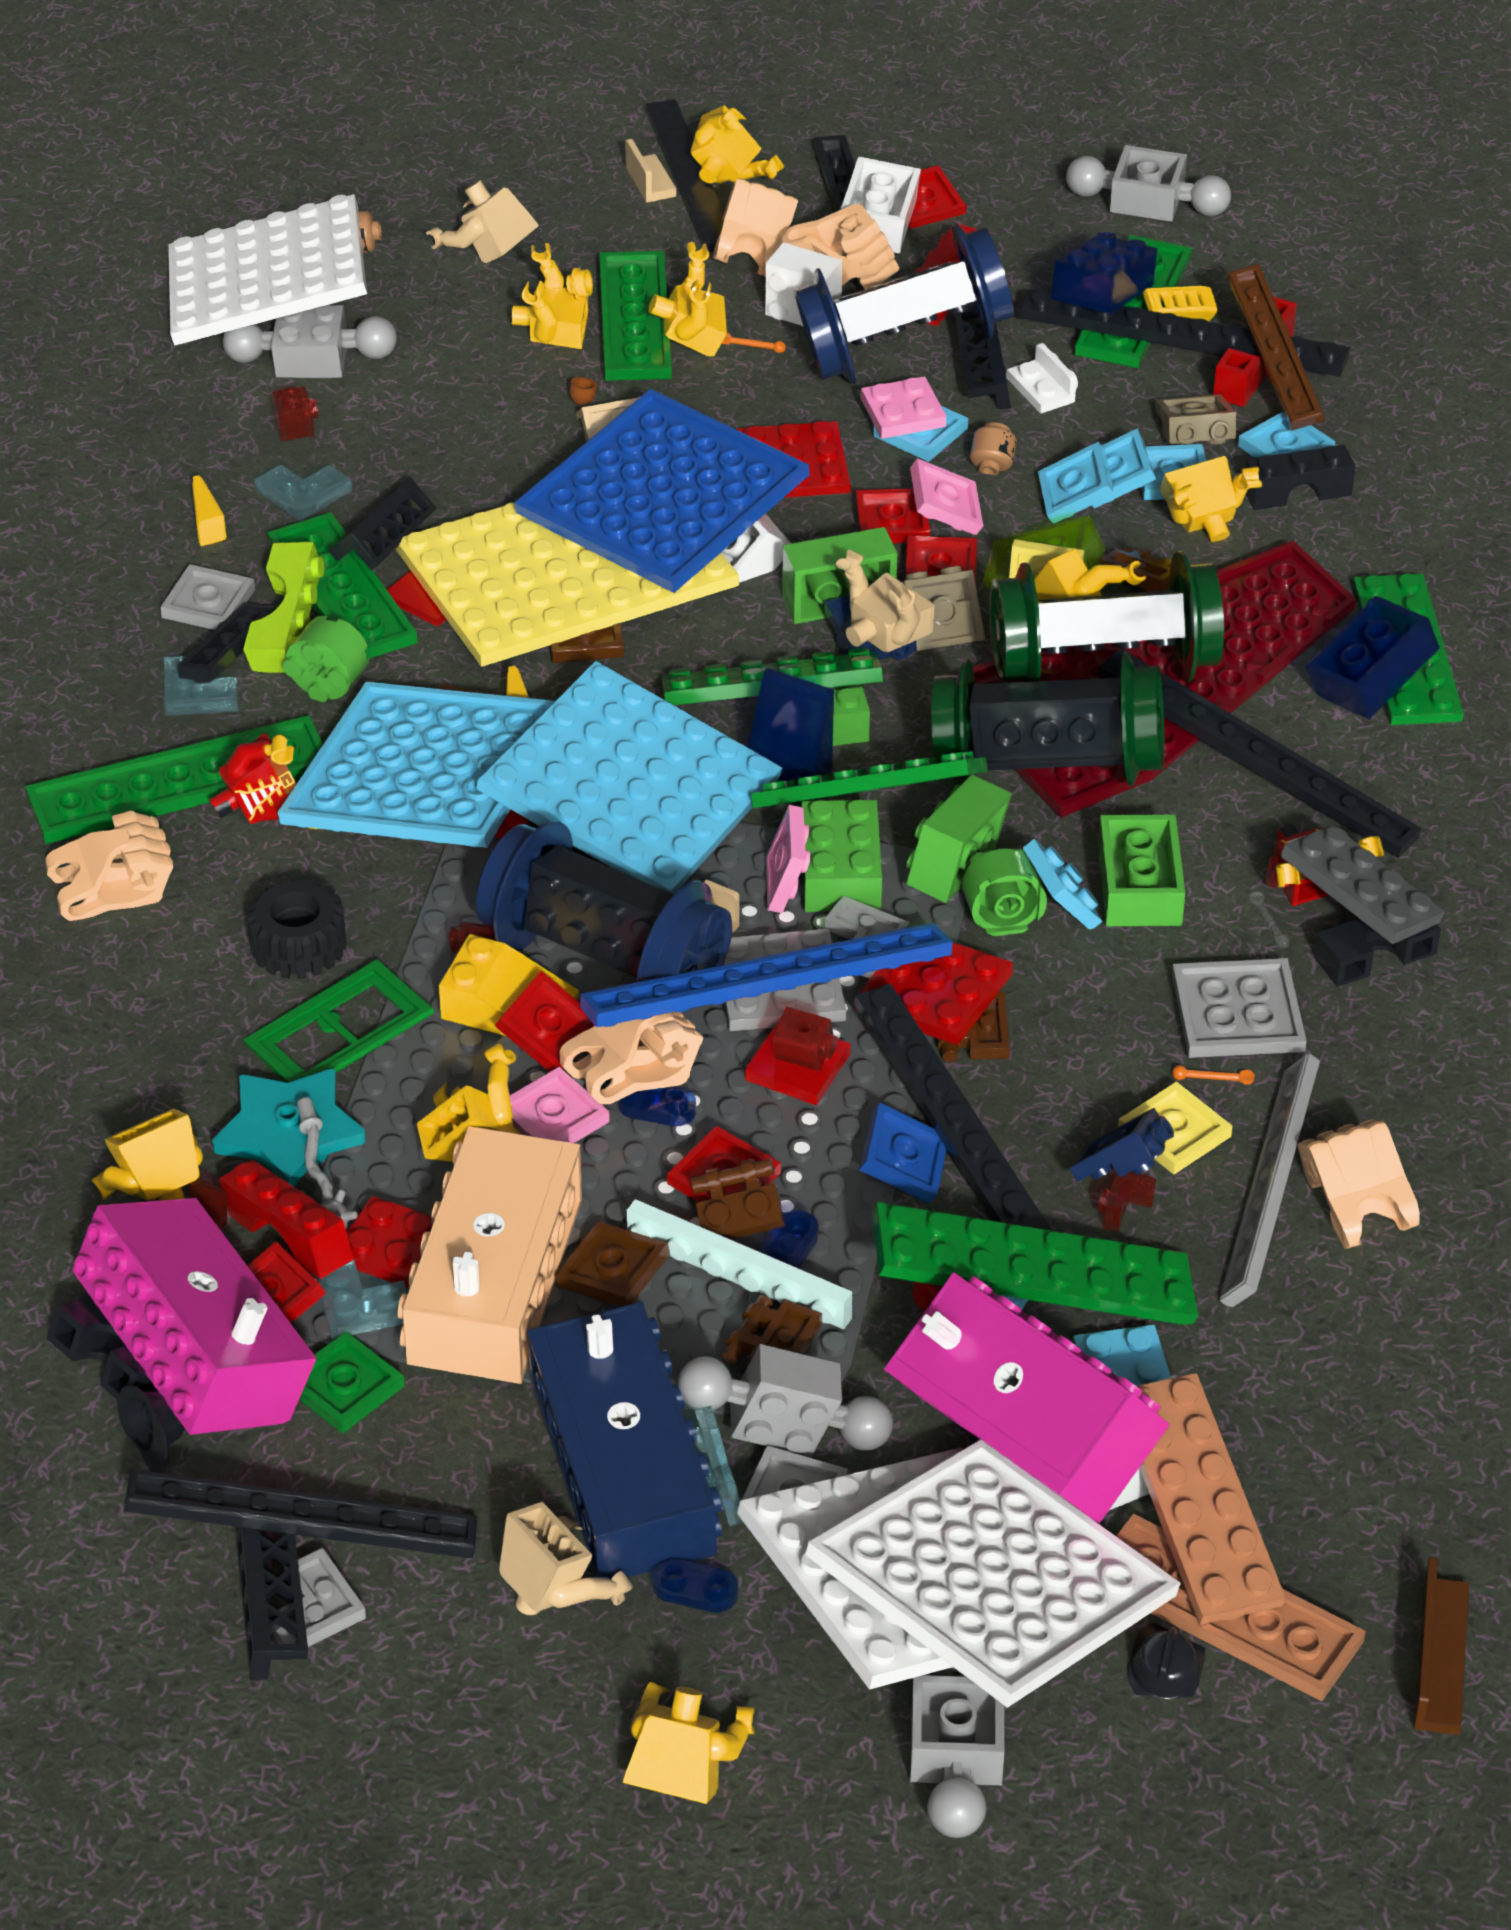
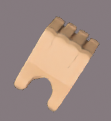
M737 178L732 186L722 217L724 221L721 233L715 244L713 258L727 263L731 255L740 252L748 253L759 266L758 274L766 276V262L781 246L782 237L787 229L790 228L798 199L793 196L784 195V193L777 189L767 188L760 183H750L744 179Z
M853 204L816 221L794 225L787 229L782 237V243L841 259L842 286L850 279L857 277L860 278V283L864 289L883 284L884 281L899 270V266L894 258V252L888 244L885 234L880 231L877 222L871 218L864 206L860 204Z
M134 811L112 816L115 826L113 830L91 832L51 851L46 856L47 875L55 883L72 882L61 889L57 896L58 909L63 917L69 921L93 917L109 910L134 908L161 900L167 880L173 869V861L170 858V846L165 842V833L159 828V822L156 817L135 813ZM71 863L65 867L58 868L61 864ZM83 900L79 905L70 906L75 902Z
M681 1012L665 1013L645 1020L617 1023L612 1027L596 1028L594 1026L570 1039L562 1046L560 1050V1064L572 1077L577 1079L585 1078L587 1092L599 1104H611L637 1091L678 1086L685 1083L690 1077V1071L698 1049L702 1044L703 1036L695 1030V1025L686 1019L685 1015ZM583 1051L590 1053L580 1061L573 1063V1059L577 1054ZM612 1078L609 1086L600 1090L601 1085L606 1080Z
M1371 1119L1361 1122L1357 1126L1353 1124L1344 1125L1336 1129L1337 1132L1333 1130L1325 1131L1316 1136L1317 1140L1307 1139L1297 1144L1305 1176L1312 1189L1323 1187L1331 1209L1330 1223L1345 1249L1361 1245V1221L1369 1213H1377L1393 1219L1399 1230L1403 1231L1419 1225V1208L1416 1198L1406 1178L1391 1134L1384 1121Z

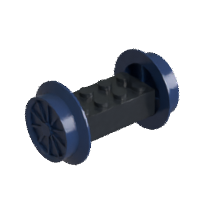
M953 223L952 234L958 259L832 300L820 268L815 269L813 284L794 290L805 334L821 378L824 380L843 374L851 384L856 383L854 368L846 341H852V344H855V346L873 341V334L881 331L884 334L892 335L906 330V323L915 321V323L922 325L937 320L936 313L945 310L950 314L970 309L969 302H972L985 336L988 340L992 339L995 323L1013 318L1014 309L1005 273L988 229L984 227L966 233L957 223Z
M559 821L546 822L537 829L526 824H520L509 830L500 839L489 856L477 891V915L483 924L494 928L496 941L506 943L513 949L520 951L530 945L539 935L637 978L636 983L722 966L725 963L732 938L731 914L727 909L714 904L712 891L706 883L697 880L691 881L681 887L675 894L650 885L573 852V840L570 830Z

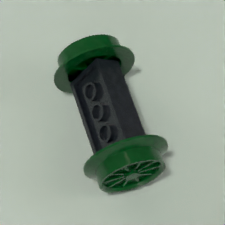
M1182 551L1175 552L1173 555L1168 591L1038 600L1033 573L1027 562L1020 564L1015 578L994 579L991 585V642L995 668L1000 681L1022 680L1023 682H1038L1041 676V652H1045V654L1067 653V646L1075 645V649H1081V651L1103 650V643H1111L1112 647H1118V649L1139 647V641L1147 640V644H1153L1154 646L1172 645L1176 667L1183 682L1192 681L1197 667L1217 666L1222 658L1224 615L1217 572L1212 564L1190 565Z
M1124 652L1122 656L1121 678L975 684L974 672L969 659L963 660L957 675L934 677L931 704L932 741L934 757H937L938 763H942L941 755L973 751L974 758L986 757L988 770L1125 764L1128 786H1134L1140 771L1163 770L1165 731L1159 666L1136 667L1129 652ZM965 775V776H959V777H953V778H946V779H958V778H962L963 782H965L971 775Z

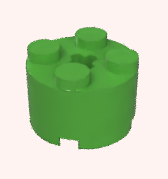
M319 616L309 622L288 648L282 667L284 672L292 677L298 686L308 692L311 699L325 703L328 698L332 700L338 699L347 693L368 666L369 657L366 658L365 650L368 648L367 643L354 626L341 619L334 622L326 620L328 616Z
M996 849L987 853H976L971 857L969 867L963 877L962 888L974 922L978 926L984 928L986 933L992 936L1023 933L1029 929L1028 924L1036 917L1039 921L1045 912L1047 897L1039 875L1024 850Z

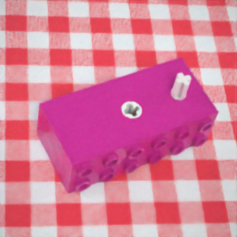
M197 1198L98 1205L88 1226L87 1234L78 1257L75 1259L72 1271L135 1360L144 1368L146 1375L155 1388L164 1396L168 1406L188 1434L194 1435L278 1425L290 1421L317 1358Z
M953 1272L883 1370L979 1440L984 1441L1096 1523L1100 1524L1170 1426L1167 1421L1157 1414L1161 1406L1143 1394V1391L1129 1380L1112 1373L1110 1368L1093 1356L1089 1357L1081 1352L1082 1350L1062 1335L1057 1336L1040 1320L1032 1315L1029 1317L1023 1313L1021 1308L1006 1297L998 1296L992 1292L993 1290L973 1275L967 1282Z

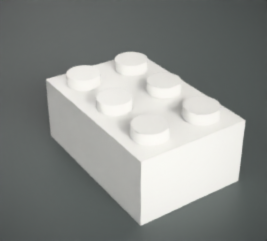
M858 156L841 209L853 204L863 205L871 218L877 222L880 231L885 234L893 252L900 253L916 203L921 169Z

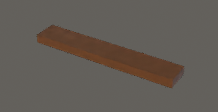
M1255 264L1227 273L1229 285L1291 431L1323 422L1324 416L1260 265Z

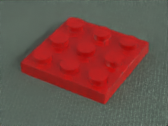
M837 421L737 428L738 431L809 464L810 475L784 498L851 493V483Z
M953 942L952 954L949 956L935 958L929 962L919 961L905 964L895 969L885 968L876 970L857 995L891 983L923 1034L958 1045L1012 976L1013 962Z

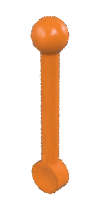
M728 332L721 343L772 349L777 353H782L786 350V345L782 341L770 343L732 337Z
M1181 1065L1174 1067L1172 1070V1076L1176 1080H1183L1188 1077L1240 1081L1243 1084H1251L1255 1078V1074L1250 1070H1242L1240 1073L1187 1070Z

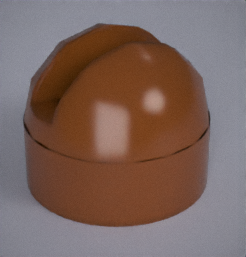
M576 377L571 380L570 396L576 404L586 405L594 400L597 391V383L594 380L586 377Z

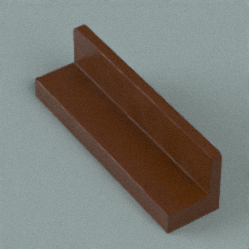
M1429 1557L1423 1588L1414 1729L1460 1735L1469 1582L1438 1579V1558Z

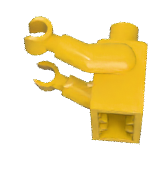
M723 105L702 115L691 147V154L702 167L699 176L704 182L710 184L714 182L722 183L727 180L735 182L737 178L748 180L761 176H768L769 179H773L777 172L784 168V165L777 155H774L769 162L766 160L751 162L762 148L738 121L746 118L735 108L728 109Z
M689 242L687 244V251L691 261L689 262L688 276L681 285L675 286L669 299L655 294L649 305V313L664 318V333L667 338L706 356H715L727 334L724 296L711 293L712 286L710 282L707 291L701 290L705 283V263L703 261L709 258V252L706 244H703L700 250L695 251V243Z
M545 243L546 251L543 253L536 252L534 245H532L531 257L541 264L540 269L545 280L544 283L542 281L539 282L534 295L530 294L528 290L529 281L526 283L522 291V299L532 306L513 305L512 325L530 326V341L582 349L589 312L588 296L577 300L574 294H569L567 288H564V277L555 261L551 260L549 243Z
M1222 456L1165 473L1160 491L1167 501L1174 522L1182 524L1188 533L1205 528L1210 541L1216 542L1229 537L1230 532L1226 523L1233 520L1236 509L1242 504L1247 490L1262 487V482L1259 481L1258 477L1259 467L1242 468V473L1236 474L1232 480L1227 458Z
M1075 548L1049 560L1034 581L1037 598L1042 600L1101 595L1100 590L1107 583H1121L1122 580H1126L1132 585H1138L1146 579V576L1137 577L1133 572L1134 569L1141 565L1139 561H1134L1125 568H1122L1120 565H1096L1088 571Z
M500 1043L485 1051L486 1058L492 1063L488 1075V1094L466 1085L461 1090L457 1086L451 1092L450 1098H448L446 1094L447 1082L437 1090L433 1096V1101L437 1108L417 1123L424 1158L453 1162L456 1143L458 1141L463 1142L468 1126L519 1134L518 1129L513 1127L512 1123L513 1110L508 1089V1065L516 1061V1055L513 1051L508 1049L504 1051Z
M171 1109L106 1138V1145L119 1167L110 1166L91 1179V1181L99 1189L103 1200L115 1193L116 1189L129 1195H138L146 1200H153L158 1197L160 1201L185 1199L181 1187L199 1178L198 1166L203 1159L197 1138L192 1133L188 1114Z
M649 1682L640 1705L630 1723V1732L638 1742L626 1770L623 1783L707 1804L716 1795L718 1789L719 1761H733L737 1759L748 1738V1734L754 1735L755 1727L752 1725L755 1707L736 1706L735 1722L728 1726L726 1732H720L718 1720L698 1715L702 1698L701 1691L690 1687H676L673 1705L670 1708L658 1704L660 1696L663 1693L670 1692V1690L654 1682Z

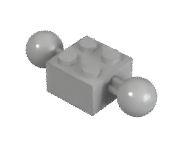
M1125 145L1116 171L1105 170L1104 165L1092 156L1076 158L1070 163L1066 171L1068 187L1079 196L1089 197L1100 192L1102 188L1111 189L1110 212L1172 222L1180 200L1191 202L1196 211L1205 216L1221 214L1227 209L1231 201L1230 187L1219 176L1207 175L1198 179L1195 184L1185 182L1187 154Z
M328 304L276 318L274 331H262L258 325L253 324L224 332L222 342L226 354L234 361L240 363L252 362L262 354L263 350H272L276 377L342 378L347 348H357L361 354L368 358L381 359L393 351L397 342V334L394 326L387 319L379 316H372L362 320L356 329H347L344 305L332 306Z
M759 1344L740 1381L732 1379L728 1368L721 1361L712 1357H698L689 1361L682 1368L678 1376L677 1384L684 1398V1403L693 1410L710 1412L723 1406L726 1401L730 1402L731 1438L764 1446L768 1445L811 1457L828 1426L839 1428L841 1436L850 1446L864 1451L882 1446L892 1433L893 1417L891 1411L880 1399L873 1396H859L850 1400L845 1406L840 1405L842 1402L840 1363Z
M951 1667L932 1672L934 1676L921 1675L913 1678L910 1782L939 1783L932 1790L928 1798L927 1813L930 1822L943 1835L952 1838H962L974 1833L985 1819V1797L976 1785L1002 1786L1005 1752L1004 1705L957 1669Z

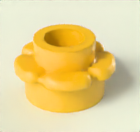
M574 268L572 273L567 276V290L569 294H574L577 300L592 294L593 280L588 269Z

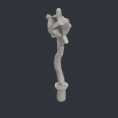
M302 1098L297 1102V1108L301 1119L299 1130L308 1136L305 1150V1167L313 1179H317L322 1190L321 1205L342 1218L347 1229L348 1221L356 1219L358 1214L356 1211H347V1208L342 1204L346 1195L344 1190H339L334 1197L333 1186L328 1176L322 1173L316 1163L319 1131L323 1127V1122L317 1118L312 1100L310 1098Z

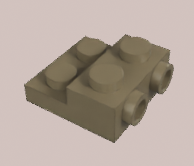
M1221 394L1155 399V413L1162 421V435L1169 444L1187 445L1197 441H1205L1208 444H1223L1226 442V439L1236 438V412Z
M961 566L941 569V575L928 577L926 571L906 575V581L902 583L935 605L933 633L916 640L915 652L986 640L973 570L962 571Z

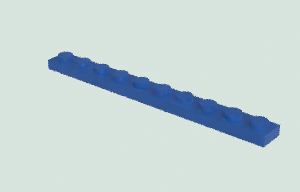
M935 923L582 993L580 1008L596 1028L612 1027L617 1023L645 1020L670 1012H685L690 1008L709 1004L719 1005L729 1000L757 997L763 993L778 990H792L797 986L817 982L826 983L832 979L851 975L861 976L867 972L885 968L895 969L901 965L919 961H933L935 958L951 955L953 941Z

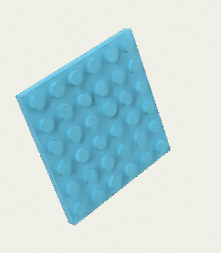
M595 661L479 778L477 790L539 826L549 821H559L565 824L570 830L574 847L610 868L675 894L753 808L751 793L763 792L762 784L776 782L780 777L782 767Z
M365 682L278 811L280 824L487 848L510 809L477 790L479 778L556 701Z

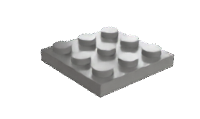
M830 929L732 937L724 965L831 944ZM840 978L832 979L826 983L817 982L797 986L792 990H778L763 993L757 997H744L724 1002L729 1031L773 1028L779 1019L797 1025L846 1021V1007Z
M1288 958L1173 964L1172 979L1188 1058L1305 1052L1307 1040Z

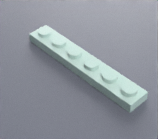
M636 1199L627 1209V1230L668 1242L670 1256L678 1261L688 1262L706 1270L713 1276L725 1278L741 1285L748 1291L757 1292L774 1299L780 1304L787 1300L821 1312L823 1323H830L845 1329L852 1319V1291Z

